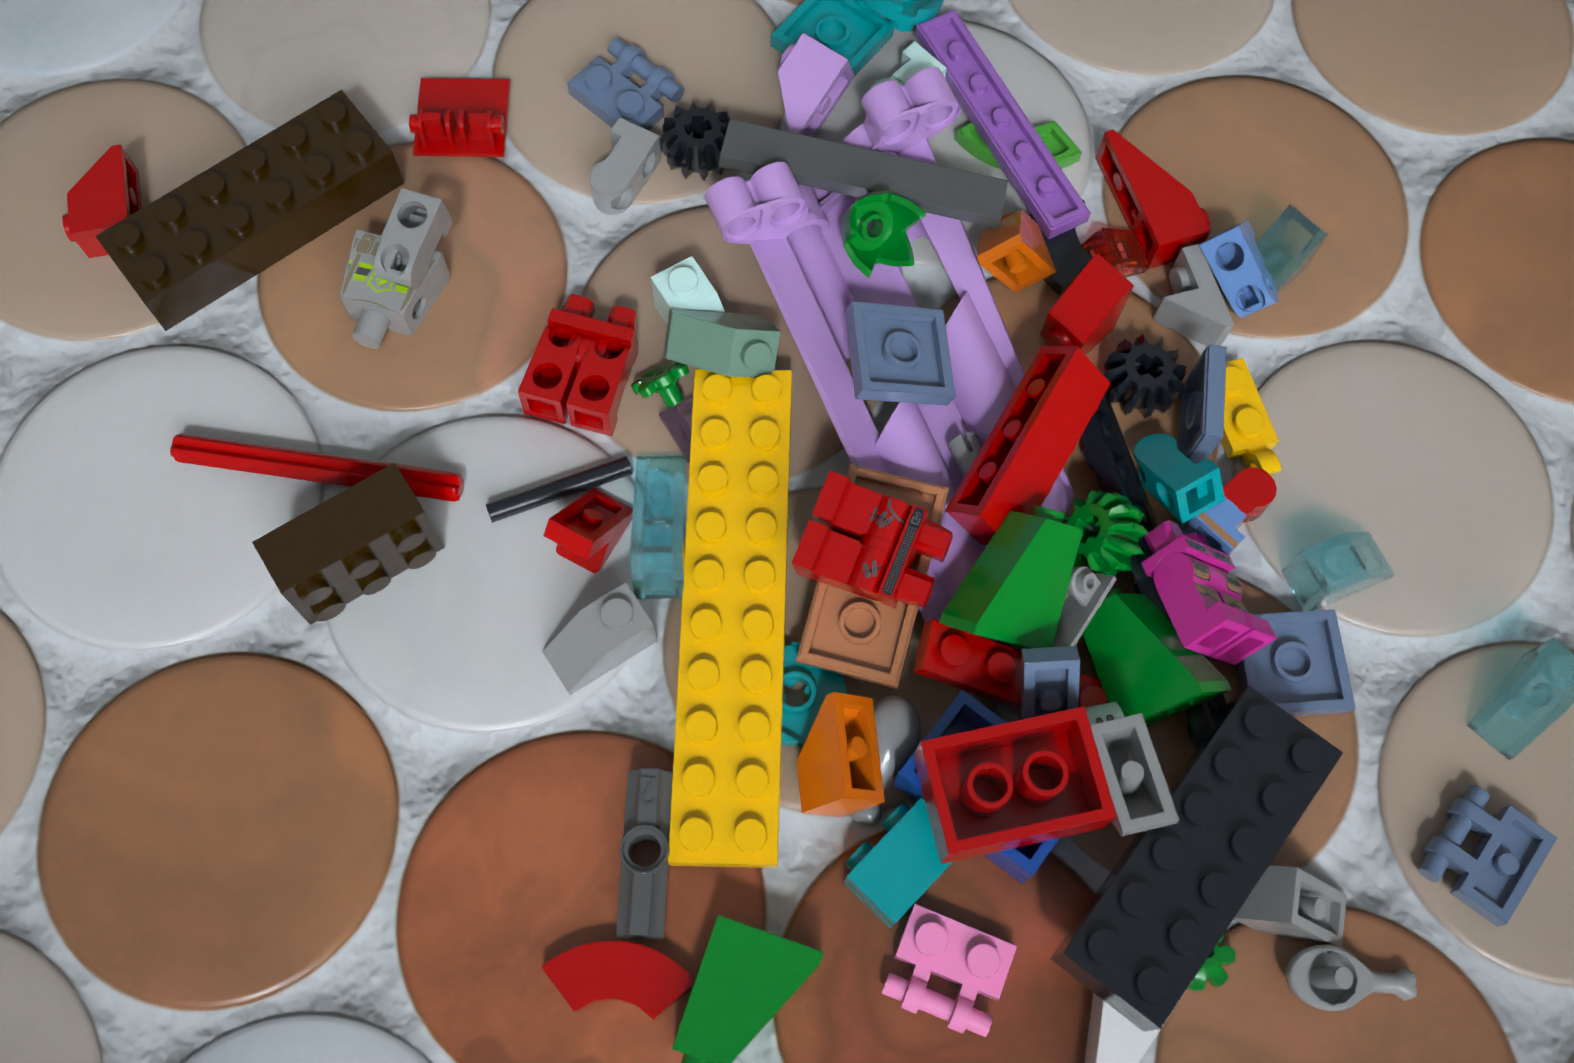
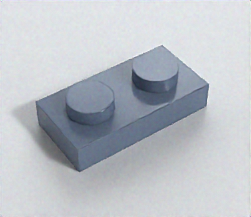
M1077 646L1021 649V720L1078 708L1080 657Z

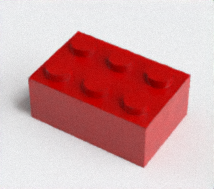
M1085 706L920 741L913 755L940 864L1099 830L1117 818Z

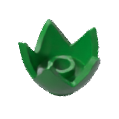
M891 190L873 191L863 195L852 203L845 212L841 227L844 249L852 263L868 278L871 276L877 263L889 266H913L915 264L914 255L906 231L926 216V212L910 200L892 194ZM873 220L872 226L867 231L869 222Z

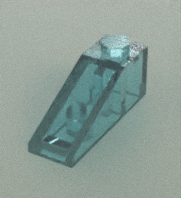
M686 455L637 456L630 543L633 593L637 599L682 598L686 538Z

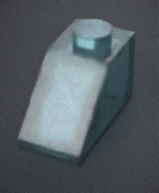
M1345 532L1300 551L1281 570L1303 611L1317 610L1390 579L1395 575L1370 532Z
M1554 637L1525 653L1468 722L1467 726L1506 759H1513L1574 703V653Z

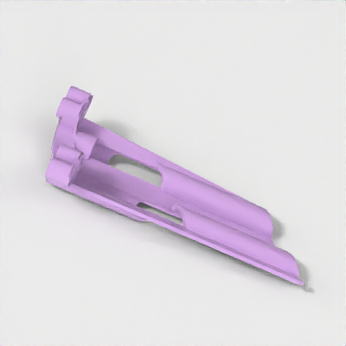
M929 67L920 70L910 77L904 86H900L896 81L889 80L869 89L861 100V105L866 113L864 123L854 129L841 143L938 165L928 139L951 125L961 114V107L940 68ZM775 162L762 167L746 182L739 176H732L713 184L706 191L704 198L724 241L728 243L750 244L851 464L949 488V494L945 505L946 509L964 479L952 453L947 447L948 443L958 435H962L964 442H967L965 433L976 432L982 447L1025 375L962 220L926 213L923 219L906 231L910 244L920 237L928 238L931 241L960 299L959 304L946 324L956 397L948 406L899 402L882 433L879 435L863 399H855L853 378L846 365L850 358L845 311L852 301L909 307L918 306L904 280L903 267L877 263L871 276L868 278L852 263L847 255L841 237L842 221L845 212L858 197L799 185L789 165L785 162ZM873 220L869 222L867 231L872 226ZM1064 467L1041 507L1066 514L1075 493ZM945 509L941 526L953 533V539L943 562L935 559L931 560L928 576L935 578V584L927 606L925 608L919 607L925 622L931 619L940 621L943 610L987 546L981 545ZM984 637V638H987V639H989V640H992V641L997 642L996 639Z

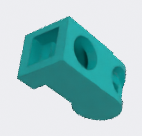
M1152 434L1142 438L1135 445L1134 457L1140 465L1139 478L1142 486L1181 524L1225 501L1220 469L1208 458L1194 464L1178 450L1177 441L1168 434Z

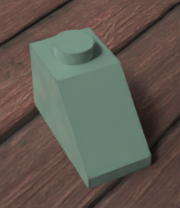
M669 309L663 356L668 360L725 376L757 378L774 371L781 331L759 314Z

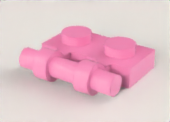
M914 904L894 958L914 966L909 980L889 972L881 993L901 1001L900 1008L916 1014L919 1009L948 1021L947 1028L961 1034L967 1029L986 1037L991 1027L993 1016L973 1008L977 993L993 1000H999L1017 946ZM930 974L960 985L955 1000L926 988Z

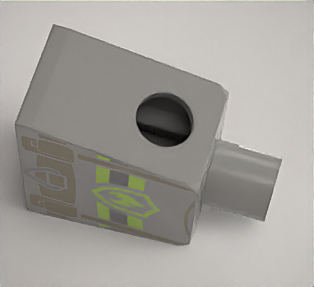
M357 229L354 234L340 290V299L349 317L358 321L352 333V338L365 347L378 349L387 330L405 335L414 334L446 287L451 276L442 252L435 250L430 260L427 275L418 288H411L380 279L375 275L374 262L377 249L382 240L380 238L381 235Z

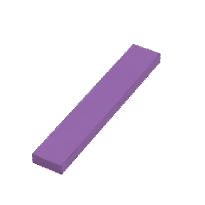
M954 9L916 25V38L928 53L947 68L945 79L955 98L1047 239L1088 222L1091 214L956 10Z

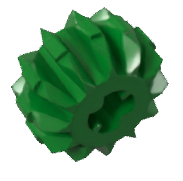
M1090 491L1087 500L1084 498L1074 499L1075 512L1064 516L1068 525L1084 529L1074 568L1084 566L1088 567L1093 573L1116 576L1118 570H1132L1131 556L1144 554L1138 546V541L1149 533L1144 526L1139 525L1144 513L1138 507L1133 506L1127 497L1116 492L1111 494L1103 491Z

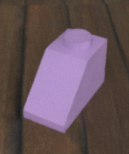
M802 33L797 43L789 45L784 51L780 60L778 76L789 132L815 137L855 75L848 59Z

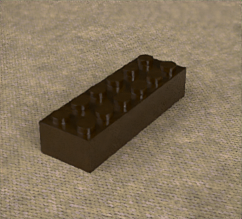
M341 89L95 237L156 320L167 331L403 185L404 181L392 150Z

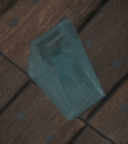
M1292 204L1285 209L1256 243L1265 261L1264 266L1270 273L1278 294L1307 267L1328 236L1327 232Z

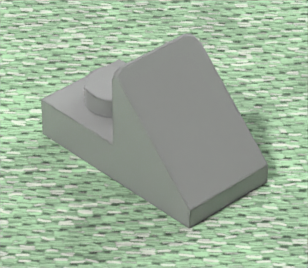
M1200 244L1184 247L1181 249L1169 274L1170 285L1174 294L1162 299L1153 319L1158 324L1207 347L1209 344L1221 346L1233 328L1234 322L1206 257L1199 246Z

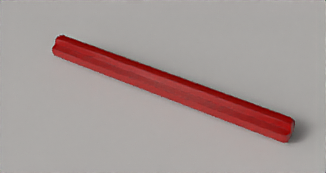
M183 433L173 437L170 447V455L180 463L348 487L393 464ZM396 464L415 496L453 502L460 500L464 489V479L460 473Z

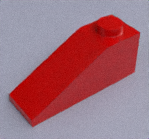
M1114 129L1105 131L1095 159L1147 268L1151 269L1175 262L1182 248L1206 241L1211 232L1210 219L1205 209L1199 207L1192 191Z

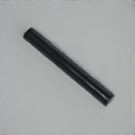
M627 456L487 503L486 508L493 523L632 475V468Z

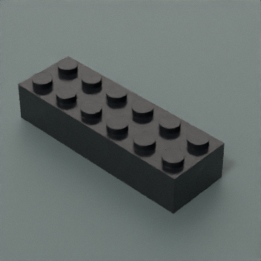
M1251 686L1245 688L1228 703L1169 788L1179 822L1138 832L1050 959L1143 1032L1161 1029L1335 767L1343 752Z

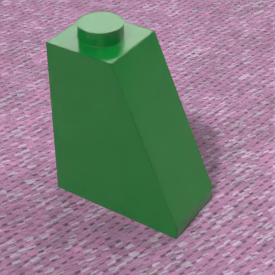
M1034 506L1032 515L1010 511L943 610L939 623L971 634L1030 648L1052 647L1084 529L1064 524L1065 513L1044 507Z
M1120 588L1110 589L1102 605L1098 608L1083 632L1107 702H1116L1120 706L1124 717L1142 713L1147 727L1231 691L1228 680L1203 654L1183 647L1172 622L1145 594L1122 593Z
M718 915L672 1050L684 1054L681 1063H733L818 969L824 952Z

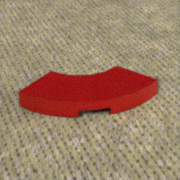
M601 941L580 945L557 955L541 966L574 1012H578L594 1002L620 1000L638 1006L651 1019L655 1020L692 989L695 983L690 974L668 956L650 947L625 941Z

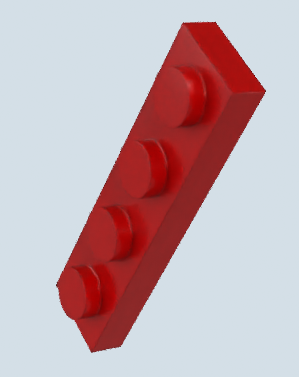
M935 619L924 623L913 673L961 690L963 689L966 692L1021 711V651L987 638L940 624ZM1080 673L1078 708L1108 703L1100 680Z

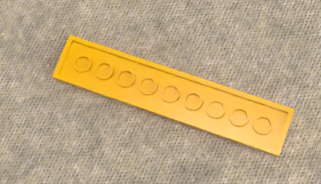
M695 369L669 834L670 853L668 863L670 866L778 868L792 370H774L757 378L730 377L703 369Z

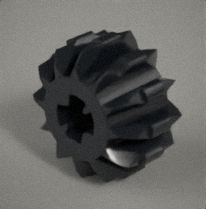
M694 99L689 110L676 106L673 118H664L662 125L663 134L662 138H660L661 151L667 157V164L670 166V169L681 168V173L685 179L695 172L699 173V176L705 181L710 170L722 175L725 168L719 167V157L729 120L731 119L728 116V112L716 113V107L713 102L705 108H699Z
M1143 334L1137 337L1133 344L1124 339L1118 344L1115 352L1108 355L1104 363V370L1106 371L1104 376L1111 383L1108 388L1111 390L1108 398L1110 403L1122 401L1125 404L1124 415L1130 414L1134 408L1139 409L1144 419L1150 417L1154 410L1163 414L1169 410L1173 401L1179 399L1184 390L1182 380L1186 375L1185 370L1187 366L1176 363L1179 357L1178 350L1166 352L1162 349L1164 346L1163 337L1155 341L1153 345L1148 343Z

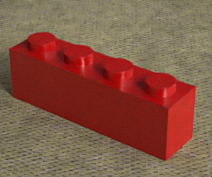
M1041 346L945 509L981 545H988L1010 511L1032 515L1034 506H1042L1111 384L1078 346Z

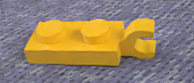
M1244 358L1226 362L1224 430L1221 444L1228 460L1242 457L1246 468L1255 467L1262 469L1272 477V474L1282 470L1280 461L1272 450L1279 439Z

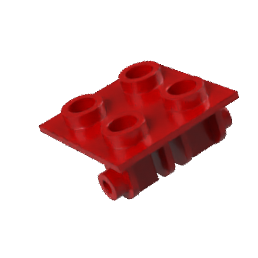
M420 78L417 114L409 115V129L411 133H415L413 155L505 157L510 79Z

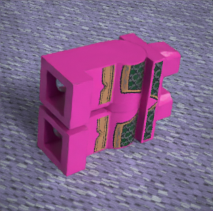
M1169 520L1145 535L1144 538L1153 555L1141 564L1146 575L1154 579L1158 594L1184 648L1207 656L1211 655L1212 658L1236 665L1277 639L1267 620L1247 612L1241 601L1242 587L1240 581L1234 575L1228 573L1236 568L1229 555L1209 547L1205 537L1196 532L1184 536L1178 524Z

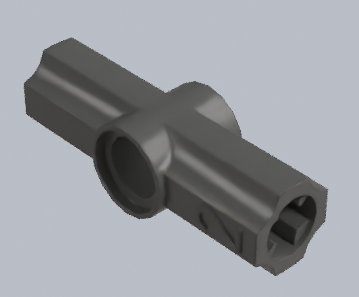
M652 768L628 770L624 834L619 848L622 861L616 937L642 940L665 939L670 867L668 857L670 853L669 834L673 772ZM643 841H652L661 847L660 857L651 866H637L632 862L633 849Z

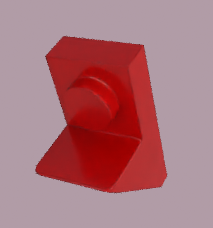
M593 488L550 517L543 536L557 543L556 553L592 573H598L632 521L636 509Z

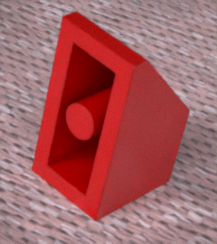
M121 144L111 146L67 192L68 213L62 216L63 227L68 239L71 242L76 241L88 258L109 255L95 236L142 209L139 171Z
M1095 255L1048 312L1040 333L1046 345L1078 346L1087 355L1113 331L1134 285L1101 255Z

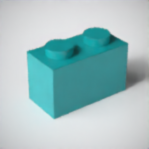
M922 798L911 809L904 802L899 805L882 824V827L888 833L876 846L873 847L868 841H865L845 863L851 872L846 876L844 884L889 929L899 921L953 863L940 864L926 804Z

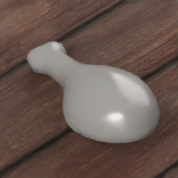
M899 695L887 696L873 705L883 790L890 777L898 772L912 756L920 741L921 723L919 714L911 701ZM879 805L852 813L851 817L857 822H864L870 826L877 825L881 818Z
M1334 945L1307 947L1297 952L1289 960L1285 969V979L1291 991L1306 1004L1326 1011L1349 1009L1371 993L1394 994L1404 1001L1415 998L1417 994L1415 986L1416 975L1412 971L1405 968L1398 969L1393 973L1374 971L1348 950Z

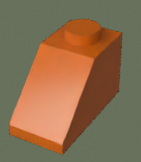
M1022 209L1002 215L998 228L987 227L980 231L977 249L979 265L1014 293L1056 273L1039 225Z
M838 692L826 695L797 759L802 813L844 817L885 802L873 698Z

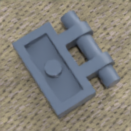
M615 38L610 43L608 52L618 60L610 66L599 56L567 83L569 94L611 128H613L620 117L646 130H650L664 117L663 106L657 101L665 96L673 103H676L683 96L684 88L674 81V74L665 67H656L645 58V52L635 44L627 45L620 38ZM635 73L647 82L641 88L628 80Z
M1470 785L1463 798H1456L1447 811V816L1450 819L1439 836H1432L1424 849L1426 858L1418 871L1426 879L1439 882L1447 868L1451 869L1460 877L1450 891V894L1495 926L1507 925L1557 837L1511 805L1501 808L1494 818L1483 810L1490 798V794L1479 786ZM1470 830L1483 837L1472 856L1460 848Z

